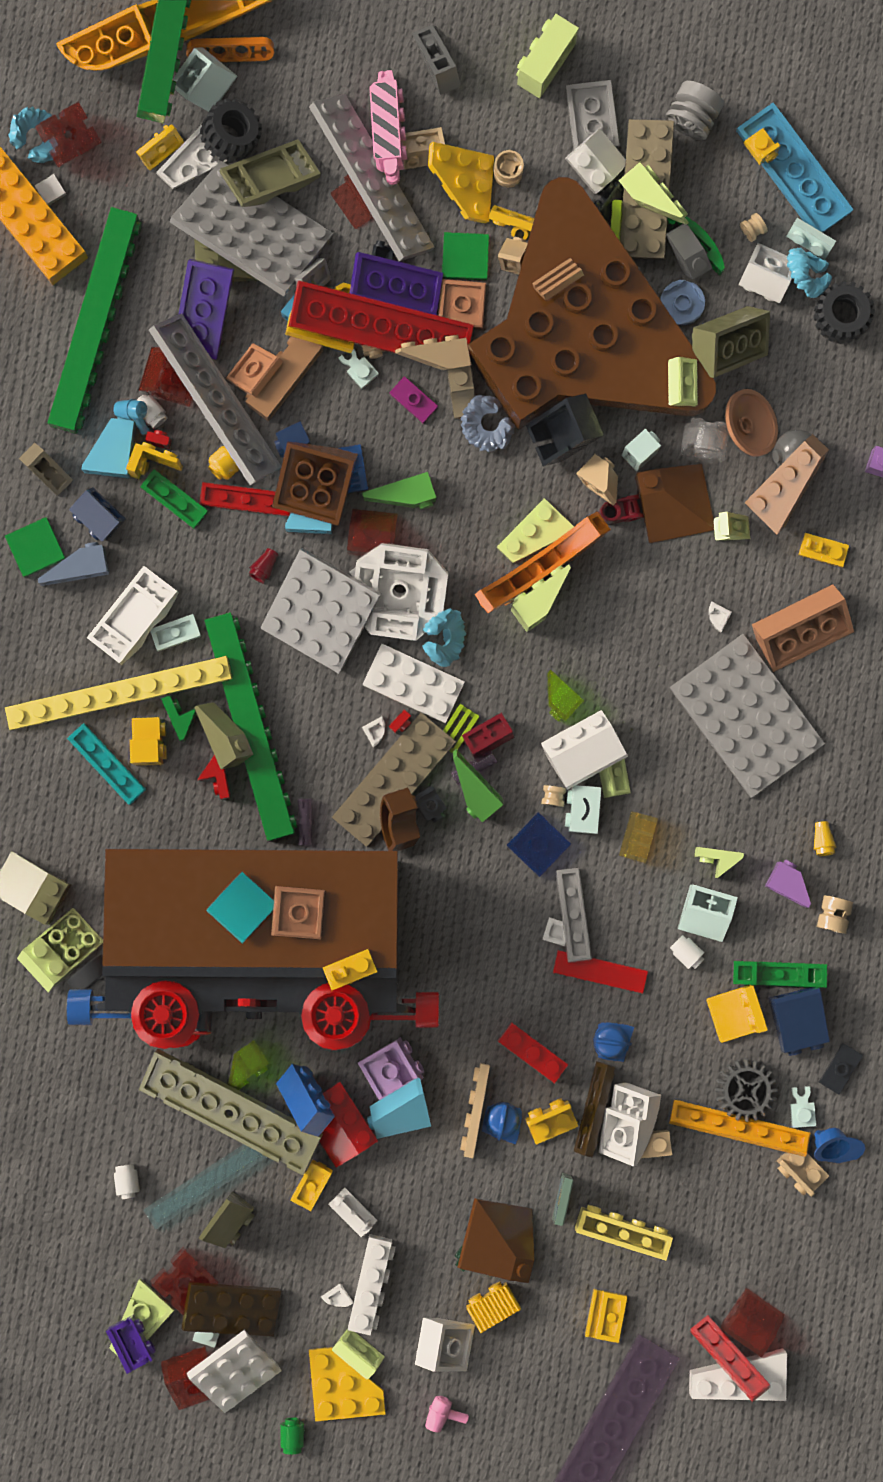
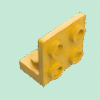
M143 442L142 445L135 444L126 470L131 477L140 479L141 475L145 476L148 470L149 463L146 462L147 459L182 471L183 466L175 453L166 450L164 453L155 450V446Z
M747 985L706 999L721 1043L754 1032L761 1033L768 1030L753 985Z
M560 1098L549 1103L550 1108L542 1111L541 1107L528 1112L529 1117L525 1118L535 1144L579 1127L568 1100L563 1101Z

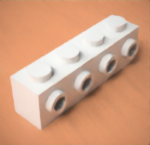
M369 1234L348 1325L349 1331L371 1335L372 1329L377 1330L379 1316L375 1315L377 1306L382 1307L385 1295L384 1292H381L382 1283L387 1284L390 1273L386 1266L388 1260H393L395 1246H391L392 1239Z

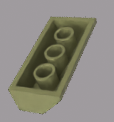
M747 306L693 327L692 350L710 377L715 378L768 355L770 311Z

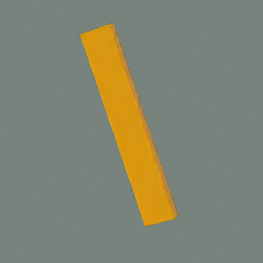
M674 1100L669 1124L804 1157L807 1155L810 1132L761 1120L755 1121L752 1118H749V1122H745L744 1116H741L738 1121L735 1120L736 1114L729 1117L727 1112L679 1100Z

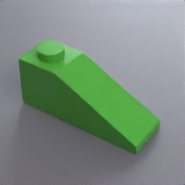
M428 472L362 493L364 501L411 508L420 507V510L432 507V502L436 501V495Z
M455 749L453 751V759L467 804L466 809L474 819L478 817L484 822L503 805V799L467 759Z

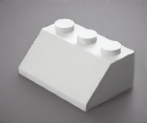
M602 710L541 743L549 762L567 790L628 757Z

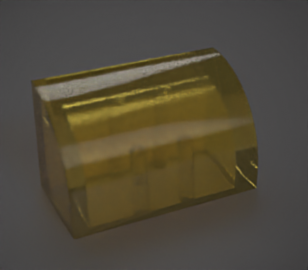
M631 811L619 856L646 864L658 818Z

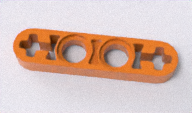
M267 37L192 39L188 42L186 49L188 58L194 48L203 47L207 51L206 47H209V53L220 62L267 61L274 55V43ZM220 46L225 49V52L217 54L213 51V48ZM238 46H244L248 50L245 53H239L235 49ZM261 47H266L267 51H262Z

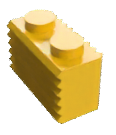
M499 1281L488 1288L490 1292L481 1296L479 1293L468 1300L470 1304L466 1305V1308L480 1333L521 1310V1306L507 1282L501 1284Z

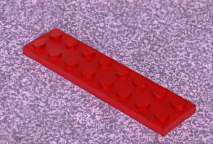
M298 281L288 327L395 353L396 349L402 348V343L415 342V346L424 345L423 340L437 338V342H443L445 337L458 335L459 339L466 338L467 345H469L474 325Z

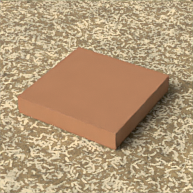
M442 279L438 316L473 324V328L483 329L486 283Z
M252 344L228 374L226 380L256 398L283 361L276 355Z
M275 886L271 936L321 939L325 890Z

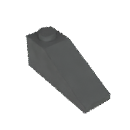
M430 25L413 32L412 35L439 94L441 95L461 87L456 65L434 26Z

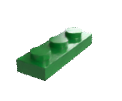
M155 469L140 486L141 489L194 530L208 514V510Z

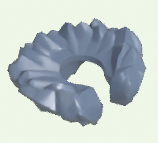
M475 396L462 412L464 414L461 417L462 433L469 441V444L480 448V451L492 452L499 448L505 449L510 442L511 435L514 434L515 424L511 422L509 417L503 418L494 431H486L481 425V419L485 414L498 413L502 404H500L498 399L491 396Z

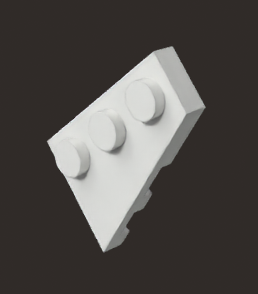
M202 125L156 173L173 190L210 171L219 163V157L211 156L212 152L210 150L206 151L204 148L206 143L201 142L202 134H200V128Z

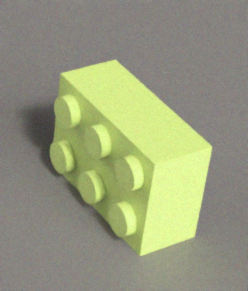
M557 14L554 15L552 20L547 19L542 28L543 34L540 38L536 37L529 48L531 52L528 57L523 56L517 66L519 69L516 74L518 76L517 85L536 97L541 98L574 48L579 28Z

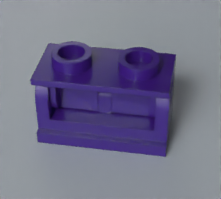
M134 1314L108 1327L106 1330L127 1374L145 1365L149 1360L150 1362L153 1361L155 1357L153 1353L156 1352L150 1339L146 1340L143 1334L145 1328L140 1318L136 1319Z

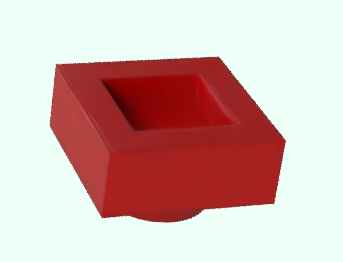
M154 430V433L148 431L145 439L148 444L165 449H170L172 442L170 437L167 436L168 434L160 430Z
M404 709L389 725V728L395 734L398 731L403 733L411 724L409 721L411 715Z

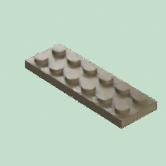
M629 119L625 175L638 163H641L644 168L649 165L660 179L657 181V184L660 185L663 182L670 191L674 121ZM624 188L621 244L631 258L665 260L668 217L639 206Z
M420 713L332 818L367 847L382 830L380 822L382 797L385 794L407 787L412 794L456 741L423 713Z

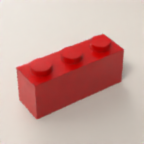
M512 1022L497 1040L554 1084L568 1066L565 1061Z

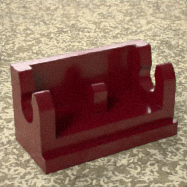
M502 712L462 735L474 760L515 738Z

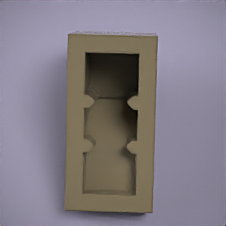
M470 366L448 369V382L454 419H460L464 415L462 413L474 397Z
M36 443L19 458L56 496L73 481Z

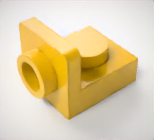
M764 128L744 141V145L759 165L765 161L767 163L773 161L778 156L777 152L781 146L778 142L775 144Z

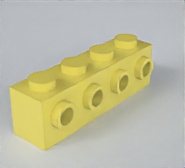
M588 1205L587 1208L581 1207L575 1226L576 1233L665 1261L667 1260L673 1237L667 1234V1229L659 1226L651 1229L645 1227V1222L637 1219H632V1222L623 1220V1215L615 1212H610L607 1215L601 1213V1208Z

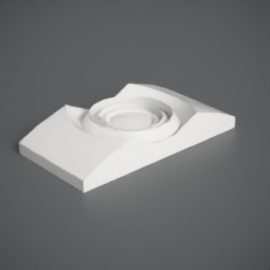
M143 566L87 638L122 665L142 647L152 628L166 617L179 592Z

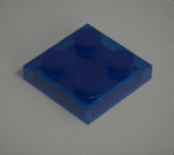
M538 812L506 846L540 877L571 843Z

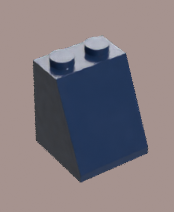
M809 987L768 998L783 1053L788 1052V1055L792 1056L802 1053L801 1049L810 1047L811 1050L824 1048V1043L830 1042L820 988Z

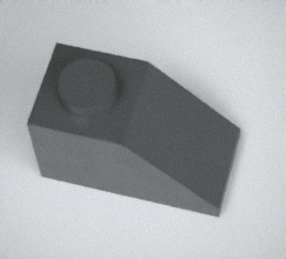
M683 224L666 234L680 268L686 276L695 279L712 269L703 246L688 225Z

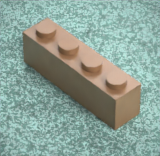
M291 336L287 342L289 346L284 352L280 351L276 355L283 363L256 398L247 393V406L269 422L323 352L322 345Z

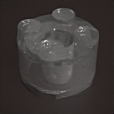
M692 418L691 423L684 426L680 454L683 456L685 453L690 461L712 464L714 459H719L718 463L725 461L729 439L726 423L705 422L702 418Z

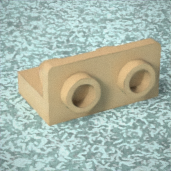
M442 127L406 133V141H402L403 146H406L408 157L407 160H404V169L428 166L430 144L432 142L445 144Z
M785 1152L777 1160L780 1164L777 1169L787 1179L791 1176L797 1182L794 1187L803 1196L807 1193L812 1197L815 1194L814 1191L829 1177L808 1153L804 1157Z

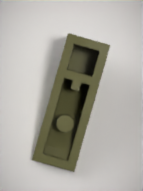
M214 702L194 707L220 769L238 766L253 755L244 732Z

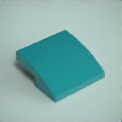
M241 872L206 911L243 944L272 913L274 900Z

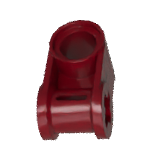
M630 495L617 499L614 505L606 502L599 510V514L607 525L644 518L638 504L639 495ZM604 509H612L615 512V517H606Z

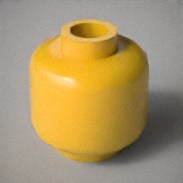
M221 446L209 457L210 465L208 468L219 480L222 478L228 480L240 470L225 446Z

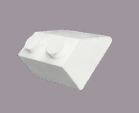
M600 128L565 158L595 194L610 183L626 165V159Z
M757 243L739 285L749 292H756L764 296L769 301L780 303L792 279V272L787 267V256Z
M423 1318L415 1365L434 1372L467 1371L475 1325L441 1318Z

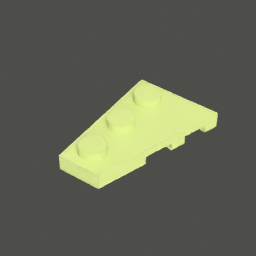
M544 498L497 548L512 563H515L552 544L574 526Z
M140 1278L122 1320L133 1314L136 1319L140 1318L145 1328L143 1334L146 1340H148L174 1311V1308ZM111 1343V1345H110L109 1348L117 1355V1353H116V1351H115V1349H114V1347H113V1345H112V1343Z

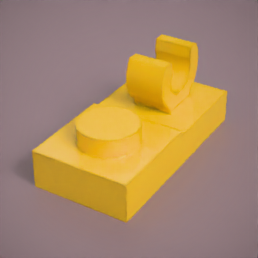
M172 124L169 127L165 125L164 131L159 135L155 133V138H152L136 151L149 171L184 144L183 139Z
M496 205L492 207L488 218L499 226L513 225L514 227L511 231V236L513 237L517 230H522L524 232V240L527 239L534 222L532 217Z
M804 533L798 555L842 568L849 545Z
M368 949L323 967L331 990L377 972Z
M312 1159L290 1201L311 1211L333 1170L328 1168L327 1165Z

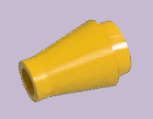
M829 822L815 823L814 851H816L817 856L835 854V848L837 847L829 827Z

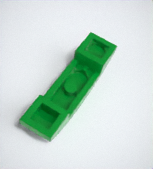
M686 216L685 218L689 222L687 225L707 252L712 270L720 276L725 266L717 246L702 227ZM667 219V227L670 230L676 224H678L679 226L683 225V223H680L673 219Z
M734 961L733 984L827 988V964Z

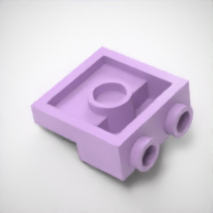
M401 1037L358 1062L379 1100L416 1078L421 1080L424 1078L422 1076L424 1069L419 1061L414 1062L410 1055L412 1053L410 1044L406 1040L402 1041Z

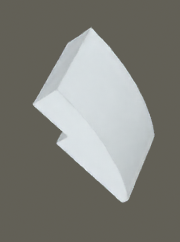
M629 1083L614 1084L611 1107H605L599 1153L626 1164L637 1166L653 1132L661 1095Z

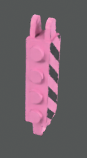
M392 70L379 72L378 81L370 86L373 153L374 159H376V167L379 171L385 172L387 183L394 185L400 181V170H404V160H407L408 157L406 146H403L402 141H406L405 127H401V122L405 121L404 108H400V103L404 102L403 90L398 89Z

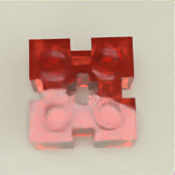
M79 102L62 110L58 114L60 119L53 115L35 127L43 142L49 141L53 149L49 153L58 168L79 156L76 151L79 150L80 154L83 155L102 143L93 126L87 129L84 121L88 117ZM67 130H68V132H69V131L71 132V134H72V140H71L70 137H69V138H66V137H65L64 134L67 132Z
M182 1247L170 1260L173 1266L168 1271L163 1267L150 1282L164 1298L170 1294L173 1297L170 1300L171 1304L184 1316L189 1284L187 1286L184 1284L179 1286V1280L182 1277H189L188 1282L218 1284V1281L204 1266L198 1270L195 1267L198 1264L196 1258Z

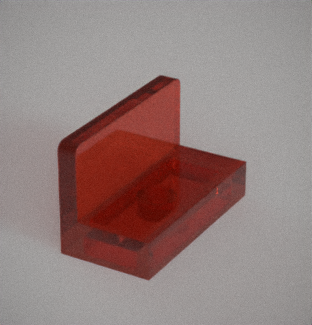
M347 175L344 177L345 183L333 190L331 196L354 229H357L371 220L373 216L350 176Z

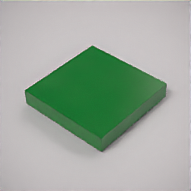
M444 232L442 278L487 280L489 234Z
M47 517L5 535L24 578L66 559Z

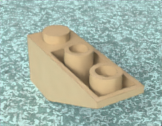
M458 335L447 336L443 342H437V338L423 340L424 345L415 346V342L402 343V348L395 350V353L440 370L471 365L467 339H459Z

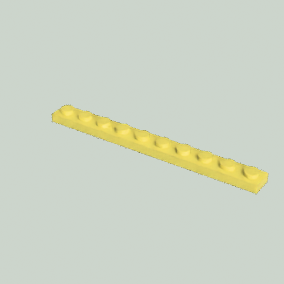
M224 656L5 707L9 730H14L231 680L232 674L228 657Z

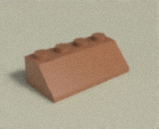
M834 585L826 587L752 624L756 640L773 672L854 632L846 600Z

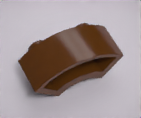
M408 787L385 794L381 800L380 822L388 851H400L412 847L420 838V831L416 825L417 801L415 796L410 793Z

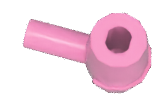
M436 1396L429 1407L425 1427L430 1431L439 1433L447 1419L466 1424L468 1414L451 1410L452 1402L448 1398Z

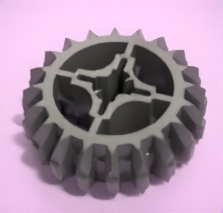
M744 1058L743 1066H741L739 1060H735L736 1068L727 1064L726 1067L730 1072L727 1074L721 1070L720 1074L725 1076L724 1080L716 1079L717 1083L722 1084V1088H715V1092L722 1093V1095L716 1097V1101H725L721 1104L720 1108L724 1110L729 1107L727 1111L729 1117L736 1112L735 1120L739 1121L743 1114L745 1122H749V1115L751 1114L752 1118L756 1121L758 1120L757 1112L763 1117L766 1116V1112L763 1110L764 1107L772 1110L773 1107L768 1104V1101L776 1102L777 1098L770 1095L771 1093H777L778 1089L771 1088L770 1085L775 1084L777 1081L776 1079L768 1080L773 1074L772 1071L769 1070L763 1073L766 1065L761 1064L757 1069V1060H753L751 1066H749L747 1058ZM752 1071L758 1074L759 1077L751 1081H745L739 1073ZM733 1078L737 1084V1090L729 1098L728 1086ZM761 1083H764V1096L761 1102H759L756 1097V1090L761 1086ZM742 1084L748 1087L749 1084L752 1085V1088L749 1089L752 1098L750 1096H747L746 1094H744L743 1096L741 1095V1093L744 1091L742 1088ZM748 1099L754 1107L740 1109L733 1104L737 1101Z

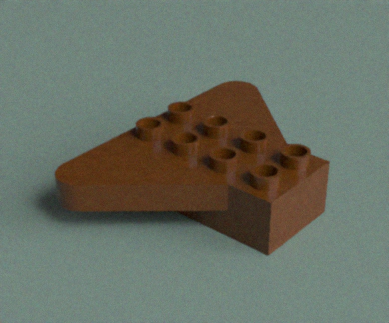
M558 177L551 180L544 187L540 196L507 319L468 345L470 361L493 395L502 404V408L508 417L511 418L518 431L564 399L585 393L591 405L681 416H696L703 413L710 406L716 393L714 378L708 375L693 352L692 345L583 187L577 181L568 177ZM571 258L573 263H576L578 268L582 269L584 276L545 301L534 289L532 283ZM676 357L697 359L698 405H669L668 362L670 359Z

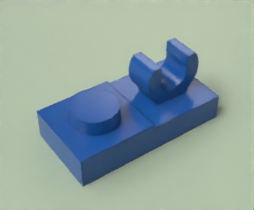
M361 444L338 448L358 454L348 493L368 490Z

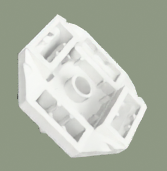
M381 543L357 560L354 578L382 593L365 625L367 631L371 635L415 641L425 633L423 631L425 624L444 610L448 580L446 569L428 549ZM401 584L406 588V591L404 593H397L394 590V586Z

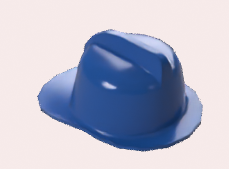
M610 1022L598 1024V1029L593 1039L598 1057L624 1062L626 1052L629 1046L632 1045L630 1040L634 1027Z
M499 1102L487 1106L482 1132L490 1134L499 1141L503 1139L516 1144L522 1120L521 1109L507 1102Z
M834 1127L815 1132L816 1151L814 1157L818 1161L843 1163L858 1159L865 1151V1144L861 1140L847 1137L839 1128Z

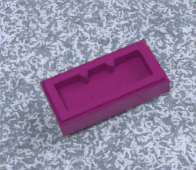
M405 376L389 392L397 402L422 424L438 408L430 398Z

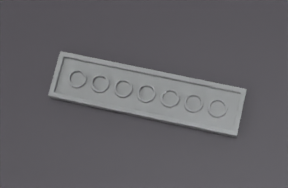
M346 94L314 101L309 106L310 110L397 259L403 261L433 250L435 247L398 183L394 185L387 183L385 172L377 169L373 153V140Z
M181 313L153 325L149 332L249 485L279 470L282 466L183 314Z

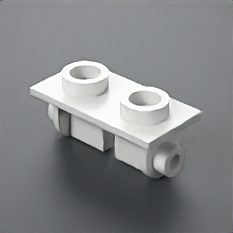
M346 1188L328 1204L360 1237L369 1232L378 1221Z

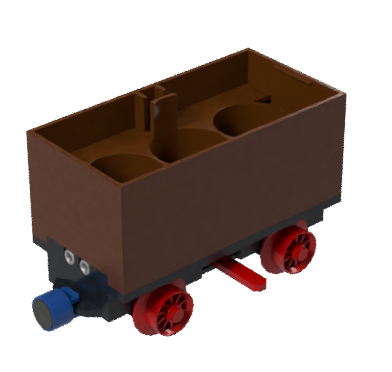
M105 849L102 976H106L105 997L94 996L93 989H70L66 999V1019L68 1025H92L94 1018H132L133 1028L141 1040L152 1047L167 1049L188 1046L199 1039L201 1035L211 1034L212 1032L208 1031H212V1012H246V1019H262V1012L299 1013L302 1017L303 1028L313 1042L322 1048L339 1050L352 1047L361 1041L369 1030L371 1020H416V1028H438V1025H440L439 992H416V999H402V1004H416V1008L397 1003L398 851ZM241 872L273 900L275 886L325 890L321 939L271 936L272 911L242 944L206 910ZM368 949L377 972L331 990L323 967ZM94 1011H129L130 1013H94ZM378 1013H416V1015H378Z

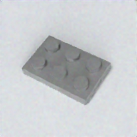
M611 80L566 85L573 149L575 150L599 128L613 145L619 149Z

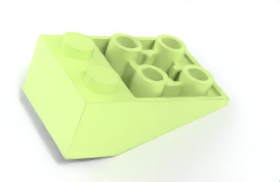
M638 163L619 180L639 206L685 225L689 223L685 218L688 213L677 200L674 203L671 201L674 196L663 182L660 185L657 184V181L660 179L649 165L644 168L641 163Z
M562 565L551 572L548 580H539L532 586L530 593L526 595L523 592L513 599L511 611L526 632L546 619L571 568L569 565L565 568Z
M72 908L24 948L17 959L49 992L103 943V940L80 914Z

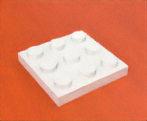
M244 1330L187 1372V1375L213 1403L226 1413L267 1381L271 1380L281 1372V1369Z

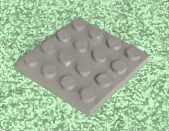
M302 548L299 550L261 629L339 674L382 593Z

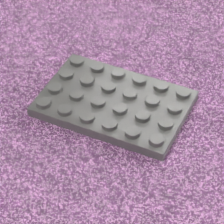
M219 161L171 216L170 223L277 293L285 296L296 283L295 278L311 265L329 243L333 233L277 196L262 205L242 207L220 174V168L228 165Z
M744 634L737 637L669 687L750 798L754 797L825 744Z

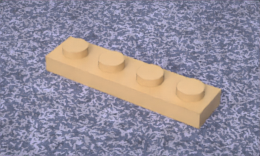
M480 1063V1067H475L473 1081H476L477 1084L475 1091L471 1090L468 1104L473 1106L471 1114H466L464 1127L468 1128L467 1137L462 1136L460 1150L464 1151V1157H474L490 1068L489 1064Z

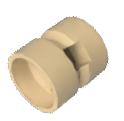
M506 150L499 153L496 157L494 179L502 187H514L521 181L524 167L521 155L516 151Z
M824 895L821 905L824 912L819 914L816 927L846 934L849 924L846 917L851 915L853 902Z

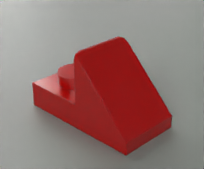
M214 755L199 776L198 781L216 778L217 782H213L215 795H220L221 800L229 799L231 796L225 769H220Z

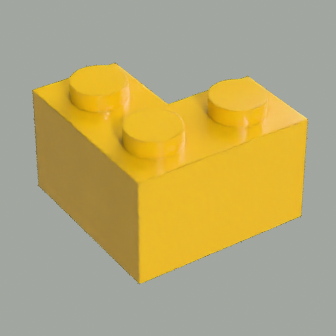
M160 717L132 718L130 763L133 765H163V759H167V747L162 744V736H166V723H162Z

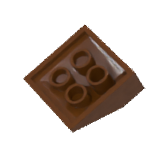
M288 441L272 507L339 526L358 454L333 447Z
M702 464L659 468L636 474L635 480L649 544L714 531V519Z
M474 1198L457 1268L510 1281L529 1283L534 1264L532 1208Z

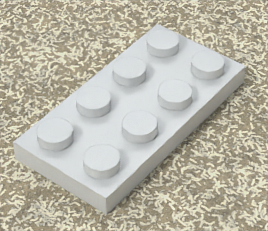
M381 644L363 682V686L446 724L465 682Z

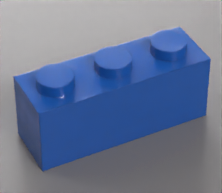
M291 1064L276 1085L300 1131L319 1137L335 1116L330 1108V1103L321 1092V1087L315 1081L311 1069L306 1066Z

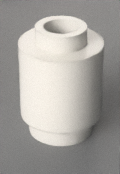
M144 394L137 399V401H144L147 405V415L143 419L148 426L156 429L167 420L166 411L152 395L147 396Z
M682 935L670 947L674 952L673 955L688 969L691 966L696 969L704 960L702 957L704 952L689 937L686 938Z
M134 1164L115 1167L116 1195H121L122 1199L136 1197L135 1192H140L138 1174L137 1170H134Z

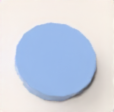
M678 280L669 284L664 289L660 298L677 325L694 323L700 318L705 306L703 291L697 284L686 280Z

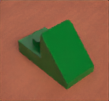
M170 695L166 696L161 700L179 740L184 742L188 737L197 712L194 709L179 715V712L182 711L179 701L177 699L173 700Z

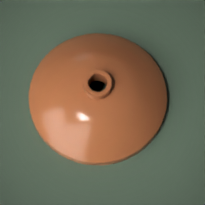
M743 389L734 393L727 403L725 414L726 426L731 439L739 449L748 455L757 457L769 453L774 448L778 437L777 420L771 405L760 393L751 389Z

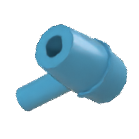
M136 399L116 402L114 414L119 418L133 419L141 434H147L149 428L143 419L146 417L148 410L146 403Z

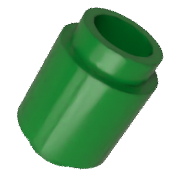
M286 1418L285 1422L280 1424V1446L283 1448L284 1454L294 1455L302 1452V1447H304V1423L300 1422L299 1418Z

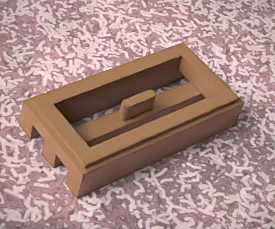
M569 258L532 284L534 289L546 301L584 276L582 269L578 268L577 264L573 263V260Z

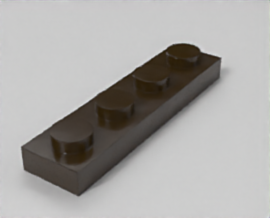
M598 1061L595 1064L574 1147V1152L593 1158L594 1151L597 1148V1138L603 1124L605 1106L609 1101L610 1086L615 1076V1066Z

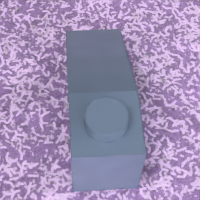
M98 542L85 544V548H79L38 578V583L41 586L109 575L105 547L99 545Z

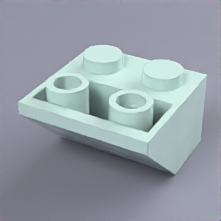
M203 47L193 49L173 78V81H176L175 90L180 95L209 112L211 107L223 98L237 78V75Z
M690 885L678 929L722 942L732 920L738 897L697 885Z

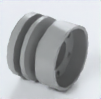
M684 81L675 98L677 101L672 102L670 110L665 115V120L674 121V130L692 139L706 140L710 132L709 130L712 129L714 124L712 120L717 119L724 106V101L711 88L695 81Z

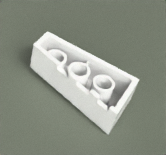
M782 1348L746 1357L770 1384V1388L756 1400L786 1401V1351ZM719 1364L690 1370L689 1394L692 1399L750 1400Z

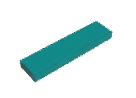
M85 723L67 738L129 806L146 791L143 785Z

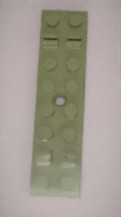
M160 1049L154 1052L139 1088V1091L153 1098L158 1097L164 1100V1104L193 1117L262 1153V1155L276 1162L281 1161L287 1164V1168L301 1175L305 1174L323 1135L321 1133L318 1137L301 1132L295 1119L291 1116L281 1113ZM226 1110H231L233 1112V1116H229L226 1113Z

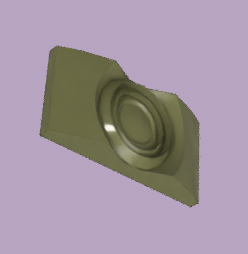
M298 139L220 168V174L242 207L262 205L284 192H296L318 179L321 175Z

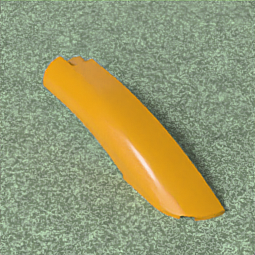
M157 0L133 5L56 44L61 53L70 62L80 68L92 71L107 70L148 55ZM191 0L190 8L185 7L184 15L188 16L186 30L181 29L180 37H183L184 41L232 21L273 0Z

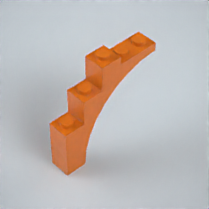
M597 511L587 516L534 557L478 591L475 596L487 613L503 605L506 606L512 603L513 599L521 593H526L539 580L547 579L557 567L563 566L577 558L611 529Z

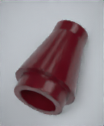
M267 548L249 567L250 572L248 574L260 583L269 580L276 559L279 556L278 553Z

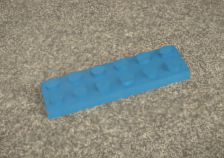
M774 102L736 129V132L745 141L764 128L775 144L778 142L781 145L777 152L778 156L769 163L765 161L761 165L805 223L824 233L853 212L854 209Z

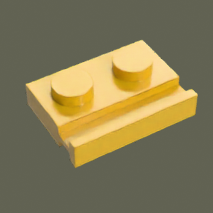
M593 1289L585 1337L619 1343L627 1295Z

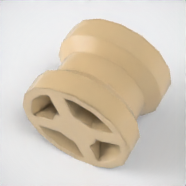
M757 213L751 215L748 221L744 220L740 223L741 230L750 242L755 241L758 235H764L768 231L765 222Z
M544 785L545 797L542 799L541 804L564 807L562 799L566 793V788Z

